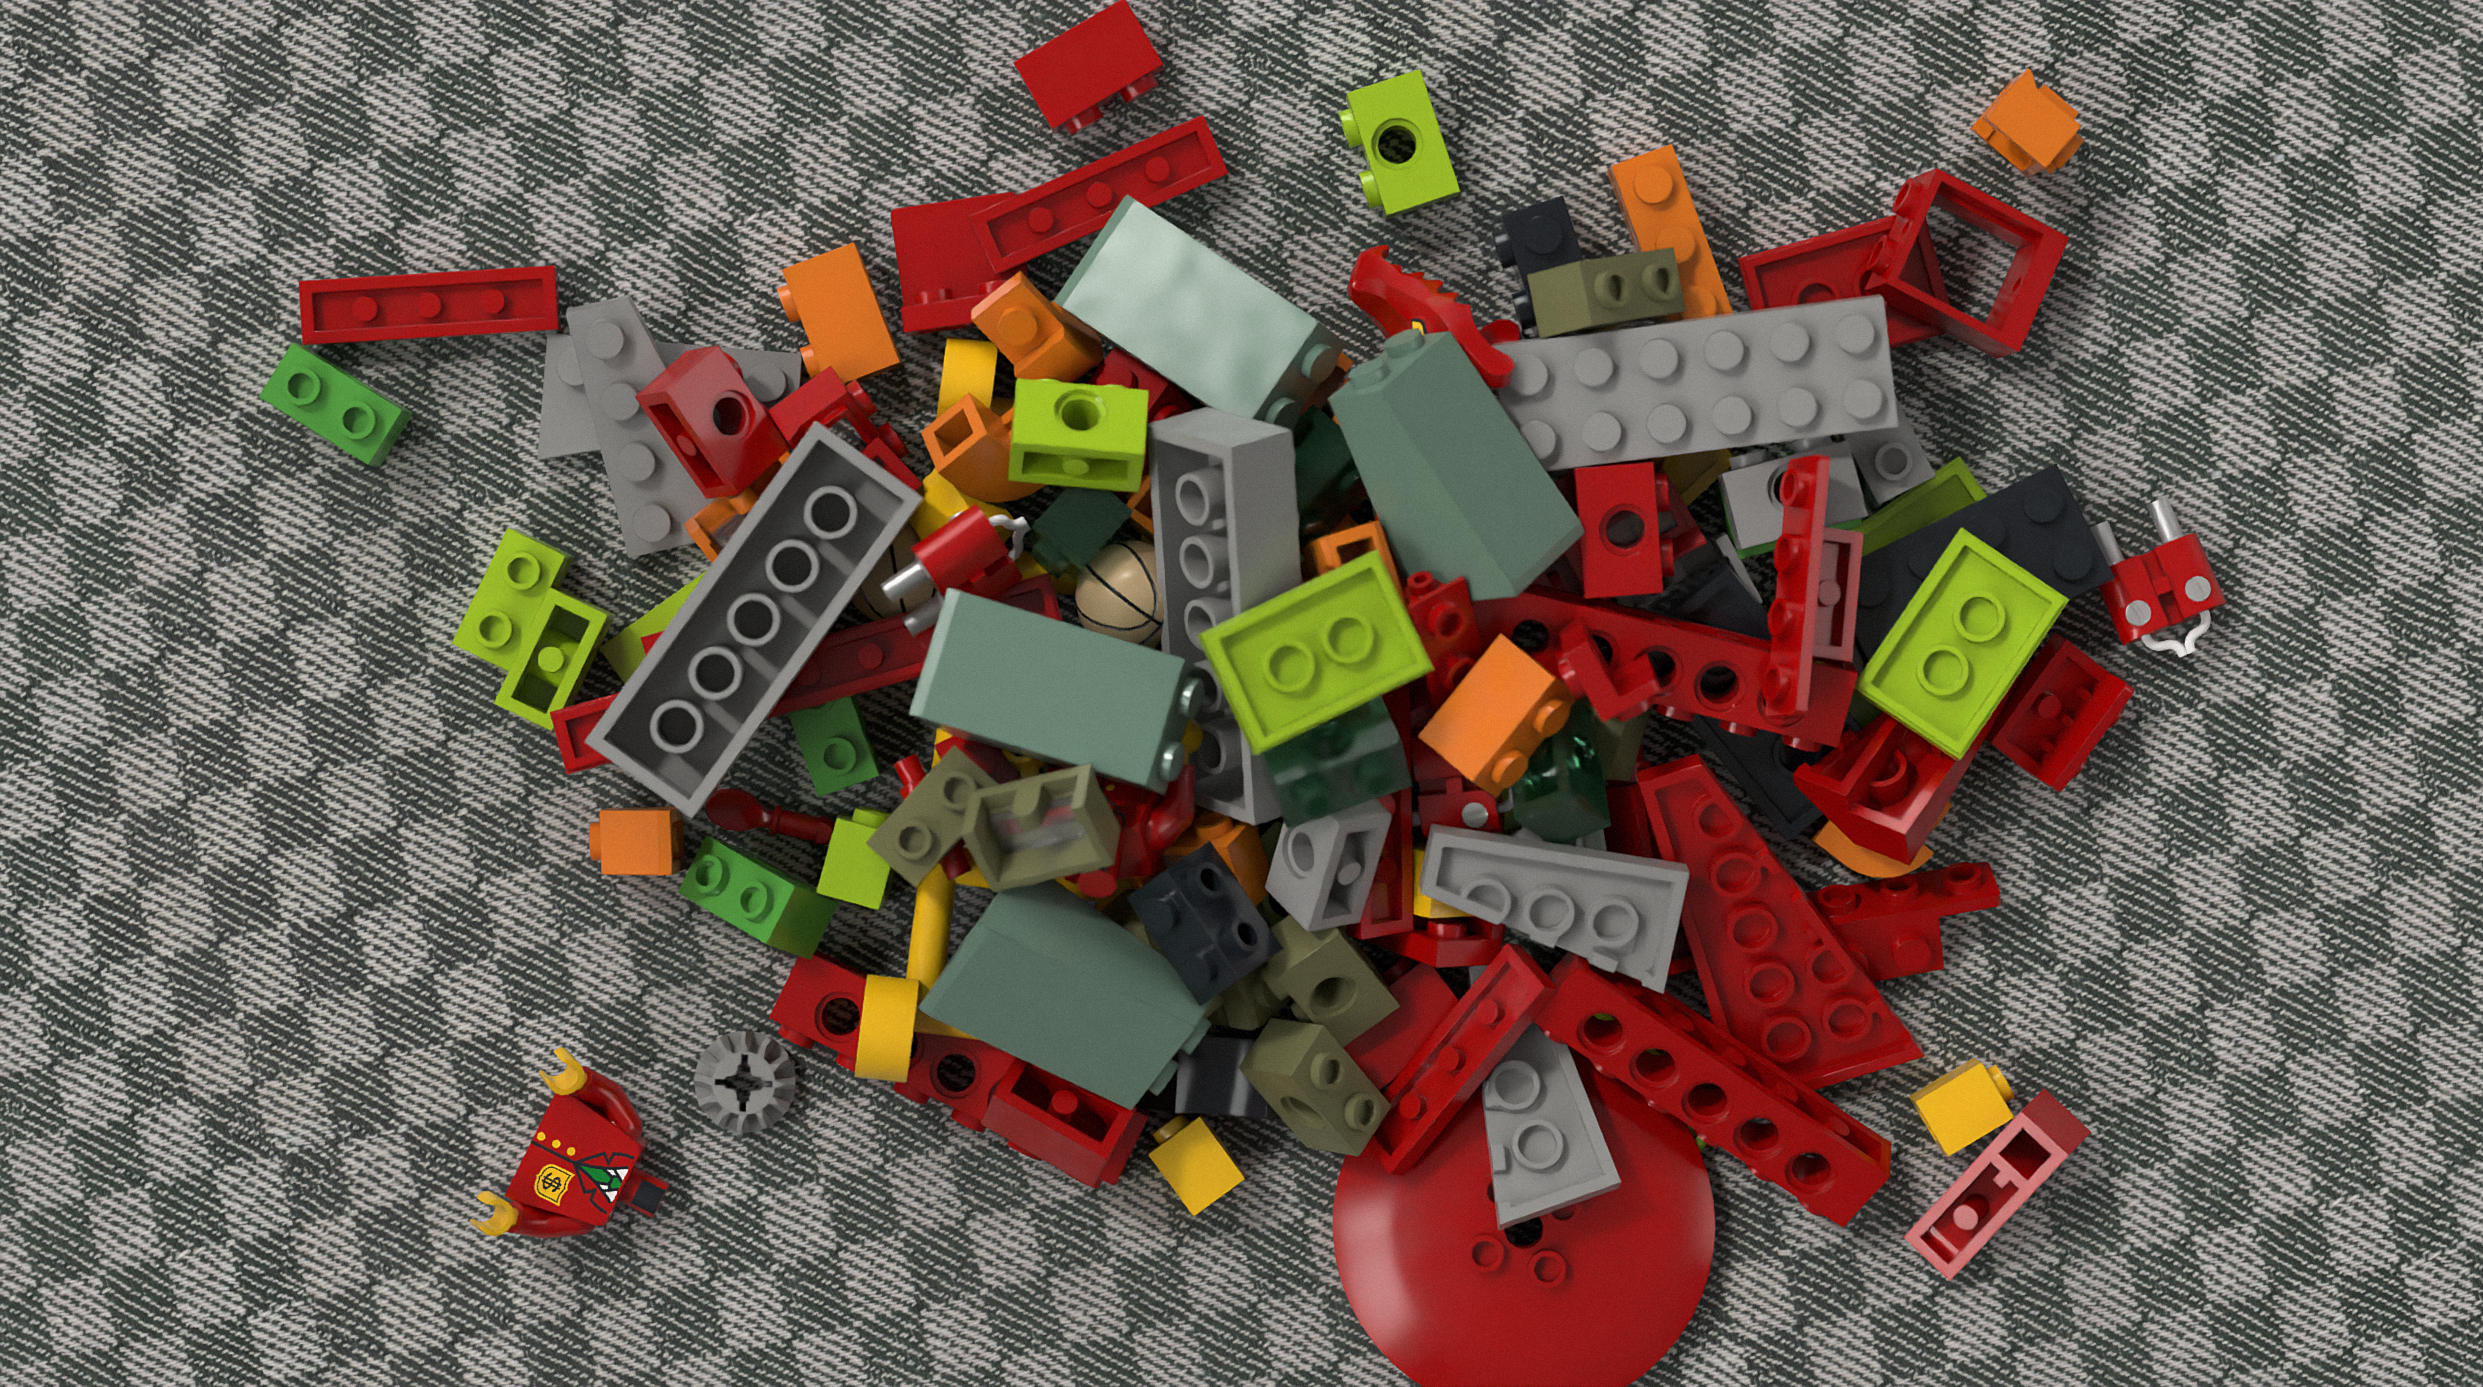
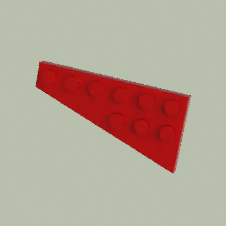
M1698 753L1636 772L1662 860L1686 864L1690 872L1680 918L1709 1011L1716 1026L1812 1090L1925 1057L1921 1044Z

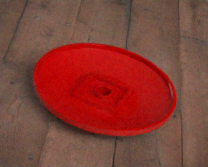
M1567 1044L1621 1184L1616 1190L1538 1216L1543 1225L1542 1233L1537 1241L1524 1246L1513 1243L1507 1237L1505 1228L1498 1231L1481 1084L1405 1176L1389 1175L1367 1146H1365L1360 1156L1346 1154L1337 1181L1333 1203L1332 1230L1339 1276L1347 1299L1359 1323L1388 1360L1410 1379L1423 1387L1628 1386L1653 1367L1678 1340L1696 1310L1710 1272L1715 1238L1713 1195L1708 1172L1700 1150L1685 1122L1671 1113L1665 1114L1655 1110L1646 1102L1640 1092L1619 1078L1611 1079L1604 1076L1593 1066L1589 1058Z

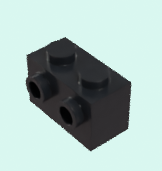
M1563 195L1502 214L1498 220L1501 230L1492 233L1494 245L1503 270L1510 267L1514 268L1521 290L1511 294L1521 329L1524 331L1533 328L1535 338L1540 337L1527 275L1584 261Z
M1210 841L1126 897L1199 1006L1246 976L1283 949Z

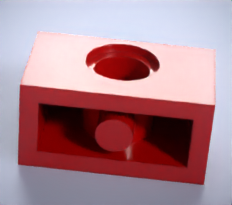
M719 345L685 351L635 396V399L706 499L739 495L790 449L779 433L778 426L768 412L769 409L756 400L743 381V372L739 364L732 356L722 351ZM714 407L720 415L721 424L719 430L713 421Z
M1651 459L1573 468L1577 517L1585 531L1579 538L1584 598L1663 593L1662 577L1674 576L1671 538H1659L1657 512H1669L1666 473L1654 474V464ZM1622 510L1635 512L1641 517L1643 522V531L1640 538L1628 546L1616 545L1606 535V525L1609 518Z

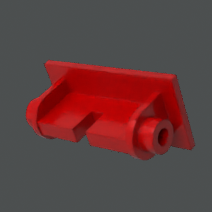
M1420 571L1408 578V585L1405 587L1403 594L1408 604L1407 609L1410 620L1434 669L1425 673L1424 678L1432 709L1437 711L1481 659L1483 650L1465 578L1461 575L1444 585L1439 580L1433 578L1430 572Z

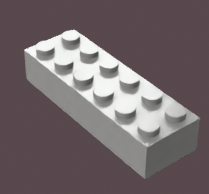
M1880 294L1580 332L1542 339L1533 338L1494 343L1492 345L1497 350L1510 356L1515 365L1510 384L1503 388H1497L1499 404L1545 471L1899 427L1884 299Z
M1205 407L1146 424L1157 583L1164 606L1161 645L1163 653L1186 659L1203 670L1200 679L1204 682L1203 701L1197 715L1193 718L1202 729L1203 739L1199 748L1189 755V764L1195 765V804L1243 822L1257 825L1286 815L1295 781L1313 778L1314 764L1311 757L1310 730L1258 755H1253L1197 635L1303 584L1299 556V515L1296 505L1294 472L1295 451L1292 430Z
M815 421L585 740V743L687 816L694 818L925 498L823 424Z

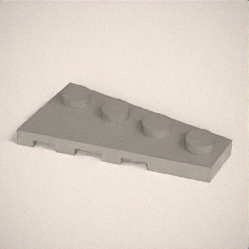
M630 295L568 308L566 318L628 558L695 543L683 524L715 498L706 499L635 399V396L668 367V364ZM748 513L717 538L733 535Z
M547 333L537 460L542 461L601 451L572 337L569 334ZM656 342L668 366L685 351L709 347ZM720 347L722 351L728 353L736 360L742 369L743 381L756 400L768 409H771L802 386L804 360L801 354ZM714 407L713 421L719 430L721 424L720 415Z
M1431 824L1419 888L1421 894L1493 924L1503 923L1529 934V938L1551 948H1554L1556 945L1587 958L1590 964L1612 973L1616 970L1638 979L1643 986L1663 994L1690 872L1687 865L1683 863Z
M1529 947L1526 948L1525 950H1526V951L1531 955V957H1532V954H1531V952H1530ZM1488 965L1469 968L1467 974L1469 989ZM1532 1021L1481 1083L1498 1231L1616 1190L1621 1184L1567 1044H1558L1550 1040L1543 1034L1538 1024Z

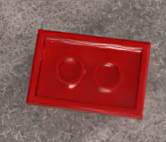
M1898 215L1888 216L1738 258L1736 261L1750 311L1872 295L1864 291L1872 274L1871 271L1867 270V262L1878 240L1884 235L1889 236ZM1925 217L1898 279L1950 305ZM1884 301L1889 349L1946 334Z

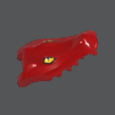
M1387 245L1375 246L1359 253L1351 271L1350 280L1347 285V295L1364 315L1378 327L1387 340L1409 329H1420L1422 335L1450 331L1487 386L1503 388L1510 384L1515 366L1514 361L1510 356L1491 346L1483 338L1475 326L1470 305L1457 303L1459 296L1457 292L1441 293L1443 281L1425 280L1424 272L1403 273L1400 265L1392 264L1385 260L1389 254V247Z

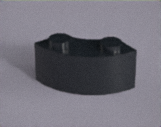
M1267 1024L1254 1029V1035L1206 1032L1190 1054L1179 1048L1172 1057L1179 1066L1158 1096L1147 1090L1135 1106L1173 1113L1223 1114L1261 1119H1281L1238 1069Z

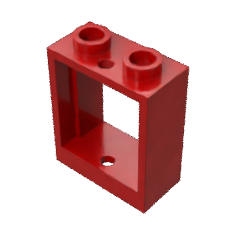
M1938 168L1915 176L1914 179H1907L1900 188L1892 206V212L1898 216L1889 236L1884 235L1878 240L1869 256L1867 270L1871 271L1872 274L1864 291L1872 295H1882L1885 302L1995 359L2020 352L2070 237ZM1932 203L2018 248L1985 323L1898 279Z

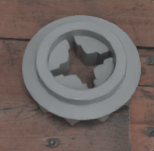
M754 1031L732 1032L715 1040L701 1055L693 1080L699 1107L717 1126L742 1134L766 1129L776 1123L789 1109L796 1091L795 1068L786 1050L773 1038ZM743 1055H748L747 1065L751 1066L752 1076L761 1077L762 1081H772V1086L764 1085L762 1088L751 1091L750 1098L746 1102V1109H741L742 1100L739 1099L737 1089L727 1087V1084H718V1079H726L727 1076L738 1074L740 1065L743 1063Z

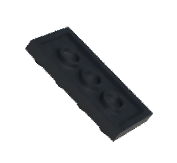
M2057 464L2047 467L1861 557L1854 640L1866 664L1869 663L1961 527L2068 598V603L2113 581L2115 577Z
M1727 563L1662 614L1672 618L1772 641V635L1768 628V613ZM1657 650L1646 653L1654 666L1657 678L1669 671L1673 662V658L1669 654ZM1725 666L1712 667L1702 676L1700 686L1709 693H1722L1733 684L1735 672ZM1849 711L1842 734L1849 729L1854 733L1862 729L1861 725ZM1696 713L1694 720L1688 721L1788 842L1823 815L1794 785L1793 774L1803 763L1808 764L1810 767L1833 751L1835 747L1821 744L1818 752L1805 751L1784 744L1781 741L1783 734L1758 729L1757 735L1754 737L1743 736L1720 728V719Z

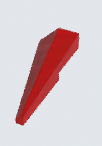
M2043 640L1959 762L1883 711L1882 714L1857 733L1850 729L1843 733L1838 748L1835 747L1833 751L1810 767L1806 763L1799 766L1793 774L1794 785L1854 844L1910 866Z

